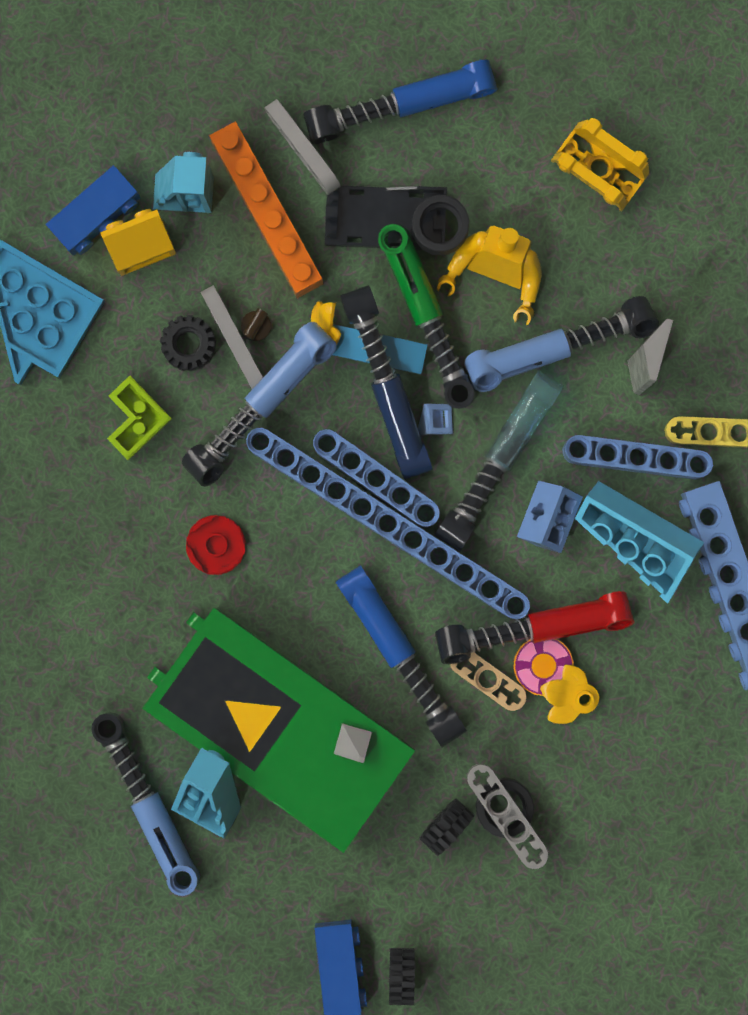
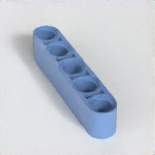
M324 429L315 435L313 446L316 453L416 525L428 528L437 522L439 508L435 502L336 432ZM325 436L332 437L336 442L335 448L330 452H324L319 448V441ZM356 454L360 458V465L356 469L346 468L343 465V459L346 455ZM373 471L382 472L385 477L384 484L379 487H373L368 483L367 478ZM403 488L408 491L410 499L407 503L400 505L393 501L392 494L396 489ZM421 506H429L433 509L434 518L431 521L423 522L418 518L417 510Z
M583 435L571 437L562 449L565 460L575 465L686 479H700L708 475L713 467L711 456L701 450ZM578 442L583 445L585 449L583 457L576 458L571 455L569 451L571 443ZM602 446H609L613 449L615 456L611 462L604 461L600 457L599 451ZM632 450H639L643 453L644 462L642 465L637 466L631 462L630 453ZM667 453L673 457L674 465L672 469H665L661 466L660 457L662 454ZM693 457L700 458L703 461L704 469L701 473H696L691 469L690 461Z

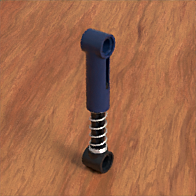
M368 285L340 295L349 323L359 330L360 335L358 338L362 339L364 345L362 349L366 350L368 356L366 361L370 362L372 368L370 373H374L375 379L371 386L390 436L403 479L406 480L433 470L427 450L418 431L400 374H395V370L390 367L389 362L391 358L387 357L385 352L387 346L383 345L381 340L383 335L378 332L377 327L379 323H377L376 316L379 314L370 286Z

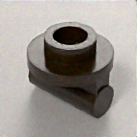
M259 308L256 311L247 313L241 322L243 335L252 341L265 339L271 331L268 313Z

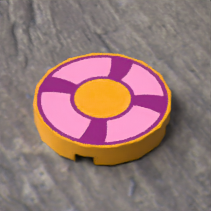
M529 639L516 652L513 669L516 680L523 689L534 695L543 696L540 690L541 685L551 680L562 679L564 665L574 666L570 650L563 642L554 639L533 644Z

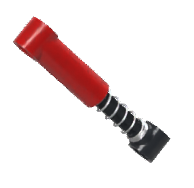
M618 591L603 595L598 600L529 613L527 618L521 622L516 619L515 623L508 624L504 622L501 626L492 624L491 628L484 629L480 627L476 631L472 629L466 630L463 625H449L437 630L435 637L441 662L443 664H457L468 660L471 657V653L477 650L480 652L481 648L484 647L492 649L494 645L502 644V646H505V643L509 642L516 644L518 640L526 639V641H529V638L535 644L603 629L618 631L630 627L635 621L627 593Z

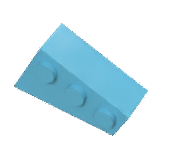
M184 152L183 156H174L155 174L153 210L211 213L214 177L207 158L202 157V154L197 152Z

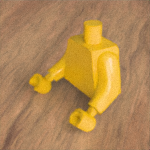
M490 226L486 232L478 231L466 238L463 245L453 255L447 267V270H449L448 274L442 275L439 278L437 291H439L442 284L449 283L452 287L447 296H451L455 291L456 276H460L466 267L468 270L520 289L522 286L521 300H523V303L514 313L513 319L517 322L519 313L524 312L528 316L526 325H528L534 317V310L531 304L536 301L542 277L538 256L535 251L531 250V241L518 235V232L513 228L502 229L497 226Z

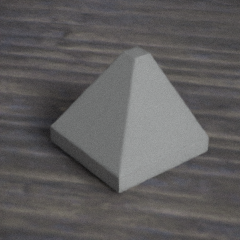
M342 724L334 754L364 763L372 732Z

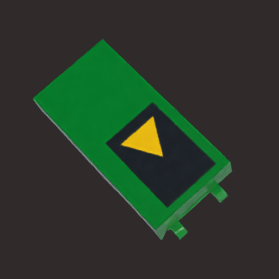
M213 608L205 620L193 612L186 623L197 632L167 674L154 666L147 678L158 687L142 709L199 750L203 748L207 751L213 750L221 754L224 760L230 764L232 774L344 853L409 761L415 749L289 658L234 621L219 608ZM342 724L372 732L364 763L334 754Z

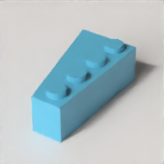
M600 481L588 493L575 517V520L603 545L608 544L618 554L617 558L625 565L627 563L640 574L639 578L648 586L650 584L661 593L660 597L667 604L704 544L703 541Z

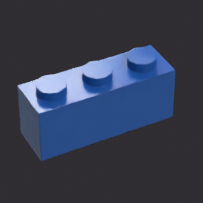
M113 165L45 225L73 256L76 253L82 255L92 247L93 242L91 240L100 232L107 230L106 226L115 222L114 220L122 213L128 215L133 212L139 205L137 200L141 197Z
M352 919L316 923L314 929L324 1015H362V1007H367L365 988L359 989L358 977L364 976L362 957L356 958L355 946L360 945L358 927H352Z

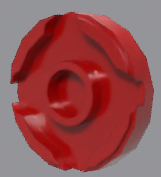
M210 515L198 520L191 527L186 540V552L190 562L198 570L209 575H222L232 571L241 563L246 552V539L242 529L233 520L224 516Z

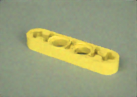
M679 416L668 421L664 430L666 438L671 443L678 445L748 448V419ZM677 422H680L682 428L691 429L693 428L692 422H696L697 425L694 431L696 440H691L693 433H684L681 435V439L676 438V433H671V428L675 427ZM709 423L715 426L717 434L713 440H705L702 437L700 431L704 424ZM735 425H741L746 429L747 435L742 442L735 441L731 437L730 432Z

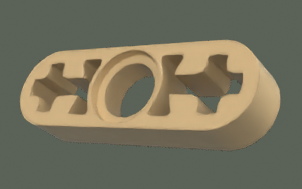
M471 653L468 661L475 667L477 661H480L483 666L477 669L473 679L468 677V674L472 671L467 667L458 669L456 667L457 664H450L451 669L505 709L515 711L522 708L525 704V690L476 653ZM485 670H491L496 675V683L490 688H485L479 683V675ZM502 679L508 682L503 686L511 692L515 688L519 691L517 694L518 698H520L519 703L512 702L508 705L506 703L507 697L499 691L498 697L492 694L500 687Z

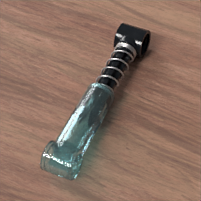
M540 370L537 371L521 400L484 457L488 462H484V469L482 472L477 473L478 478L475 482L471 483L472 488L470 491L464 493L465 499L463 502L459 503L454 511H449L435 536L461 551L476 527L473 524L476 520L475 515L477 512H481L480 507L484 501H488L487 496L490 491H494L493 487L497 480L501 481L499 477L502 472L511 471L564 385Z

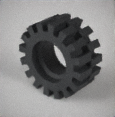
M187 315V317L178 316L177 320H171L168 323L169 326L167 328L164 327L162 331L163 337L160 338L161 350L172 366L182 371H195V369L203 368L207 362L209 363L212 360L211 357L216 351V339L210 326L201 318H195L192 315ZM187 332L196 334L200 339L199 349L191 355L182 354L177 348L178 338Z
M456 798L428 825L419 839L439 856L462 834L475 815Z
M390 948L389 1005H414L415 949Z

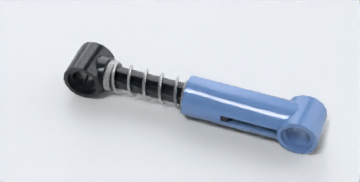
M636 296L628 299L622 305L621 311L617 314L614 313L613 318L607 319L603 317L601 322L595 323L591 321L589 326L584 327L580 325L578 330L572 331L568 329L567 333L561 328L493 352L483 349L477 350L467 356L464 365L475 390L487 392L495 389L504 379L571 357L573 349L578 347L583 349L582 346L590 343L594 346L595 341L601 339L606 341L605 338L613 335L617 338L619 333L623 335L632 334L633 337L639 339L646 338L659 327V321L648 299L644 296Z
M309 322L299 329L295 335L292 347L245 397L247 405L244 408H239V414L235 418L231 417L232 421L227 427L223 426L224 430L219 435H215L216 439L213 442H208L206 445H196L184 455L182 465L201 486H210L220 478L224 471L223 460H225V456L229 455L228 451L231 447H237V441L240 438H245V432L248 429L254 428L253 424L256 420H261L262 417L267 418L316 364H322L327 361L336 350V342L316 322Z
M112 712L99 715L92 723L91 731L93 737L102 744L103 748H106L107 752L111 753L110 758H114L117 764L115 769L120 770L122 774L121 780H125L128 786L126 791L131 792L134 798L131 808L167 879L168 888L178 896L189 895L199 883V871L193 864L158 792L150 791L151 785L146 783L144 779L145 774L141 773L138 767L140 763L135 761L133 757L134 752L130 751L127 745L129 741L126 739L128 735L125 731L124 720L120 715ZM105 720H111L116 725V732L113 736H107L102 732L101 727ZM162 838H165V840H166V842H167V844H168V846H169V848H170V850H171V852H172V854H173V856H174V858H175V860H176V862H177L176 865H175V863H174V861H173V859H172V857H171V855H170V853H169V851H168V849H167V847H166V845H165V843H164V841H163ZM180 871L189 873L192 879L191 884L187 886L180 885L176 881V873Z

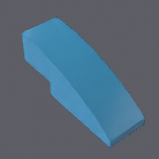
M333 324V327L341 332V337L333 355L370 363L366 361L368 356L366 350L362 349L364 347L362 339L358 338L360 335L359 330ZM383 335L381 340L383 345L387 346L385 352L387 357L391 358L389 362L390 367L421 374L427 344Z

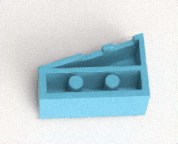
M201 748L182 781L171 810L225 839L240 811L239 798L230 764L218 752L213 750L207 751Z

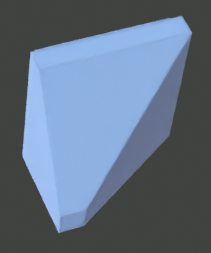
M424 404L418 425L420 436L453 434L452 406L449 404ZM443 411L445 416V428L443 425Z

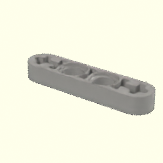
M276 99L265 106L264 109L269 118L324 192L329 195L341 187L334 173L282 104Z
M213 285L201 291V294L251 389H253L263 377Z
M485 764L472 766L467 773L469 786L526 867L531 869L543 867L548 859V851L493 770ZM477 770L481 773L486 771L489 773L486 781L491 788L495 783L499 786L498 789L490 791L485 798L481 796V793L486 792L482 784L477 783L475 785L473 783V780L476 778L474 772ZM503 795L507 799V807L504 811L495 812L490 808V800L493 796ZM519 820L524 823L525 831L522 836L512 837L508 834L507 827L510 822ZM530 834L534 837V839L529 840L531 846L535 850L539 848L542 850L539 853L540 860L537 862L533 859H526L529 852L524 845L520 849L516 846V844L524 842Z

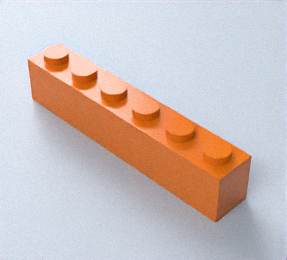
M236 121L209 135L212 145L297 299L323 285V279Z

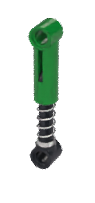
M386 225L379 233V246L386 255L415 325H419L420 328L424 329L426 333L425 339L430 342V351H433L436 356L434 362L439 363L441 368L439 373H443L442 380L445 389V400L453 408H466L474 402L477 390L473 387L468 374H465L463 368L459 367L457 362L459 357L454 355L452 350L454 346L450 345L447 339L449 334L444 332V323H441L439 320L443 312L412 242L411 233L403 225ZM392 231H398L402 235V243L397 248L391 247L388 243V236ZM400 254H403L414 281H411ZM456 385H463L468 389L469 394L466 400L461 401L455 398L453 390Z

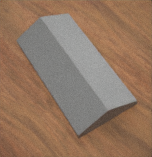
M666 319L628 359L634 394L640 395L657 381L673 320Z

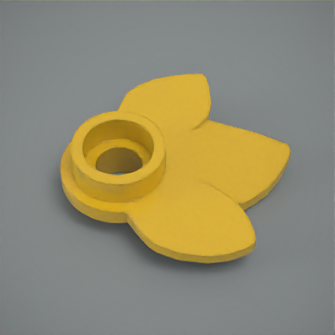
M317 301L312 310L311 322H316L337 345L341 332L333 327L336 303L328 302L323 304L322 301Z
M564 665L562 679L551 680L540 687L543 696L553 705L547 716V719L553 723L567 724L573 722L580 713H590L599 704L598 691L594 686L588 684L583 670L573 665ZM582 695H589L590 699L587 703L582 704L579 702Z

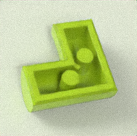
M131 376L126 378L109 395L112 401L129 418L107 439L129 461L172 418Z

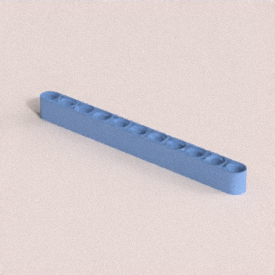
M255 428L248 434L246 444L255 456L510 619H521L528 613L530 602L523 593L264 428ZM258 435H265L269 438V444L264 450H256L253 447V440ZM283 451H290L294 454V462L288 467H283L278 463V456ZM309 467H315L320 471V477L314 483H308L303 479V473ZM339 483L345 487L346 492L342 498L333 499L329 496L328 490L332 484ZM360 499L367 500L371 505L370 512L365 516L357 515L353 510L354 504ZM382 517H393L396 521V528L391 532L382 531L379 527V521ZM410 532H416L422 538L421 545L416 549L407 547L404 542L405 536ZM435 548H441L447 554V560L442 565H436L430 559V553ZM461 564L468 565L472 569V577L467 582L460 581L456 576V569ZM485 581H493L498 587V592L493 598H487L482 594L481 587ZM512 597L519 598L523 603V609L517 615L511 614L507 609L508 600Z

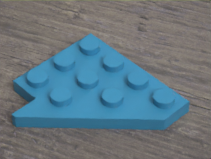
M0 240V326L14 381L21 385L33 364L60 379L105 301Z

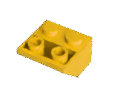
M142 210L134 215L135 219L123 223V220L112 222L106 226L107 230L100 232L115 267L121 276L176 255L158 210Z

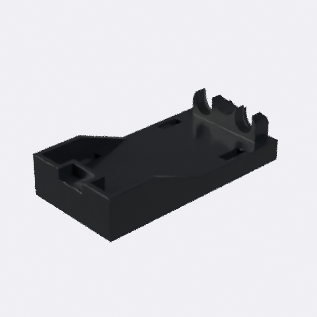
M341 186L327 195L325 246L380 248L378 243L379 233L382 228L390 224L403 225L408 228L412 240L415 241L412 234V220L416 208L426 198L435 195L447 196V187ZM350 191H364V195H349ZM409 193L424 194V198L409 197ZM446 208L431 210L423 220L424 234L436 243L445 242ZM392 231L389 234V245L393 248L401 245L402 235L398 231ZM347 237L362 238V243L347 242ZM413 243L416 250H422L417 243Z

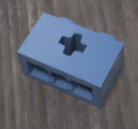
M538 481L517 537L535 546L562 553L583 497L565 487Z

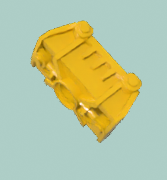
M595 118L578 122L553 156L551 162H556L563 172L569 175L571 173L602 195L608 204L616 205L622 212L649 175L647 155L642 151L634 152L602 129L601 122ZM575 133L590 143L592 154L587 150L583 153L578 149V143L573 139ZM575 155V156H577L578 158H580V160L577 161V160H576L574 157H572V156ZM595 161L604 162L607 165L608 172L603 176L596 175L591 170L592 163ZM617 170H628L639 178L640 181L638 184L632 181L624 182L619 179L621 174ZM614 183L620 187V190L613 186Z

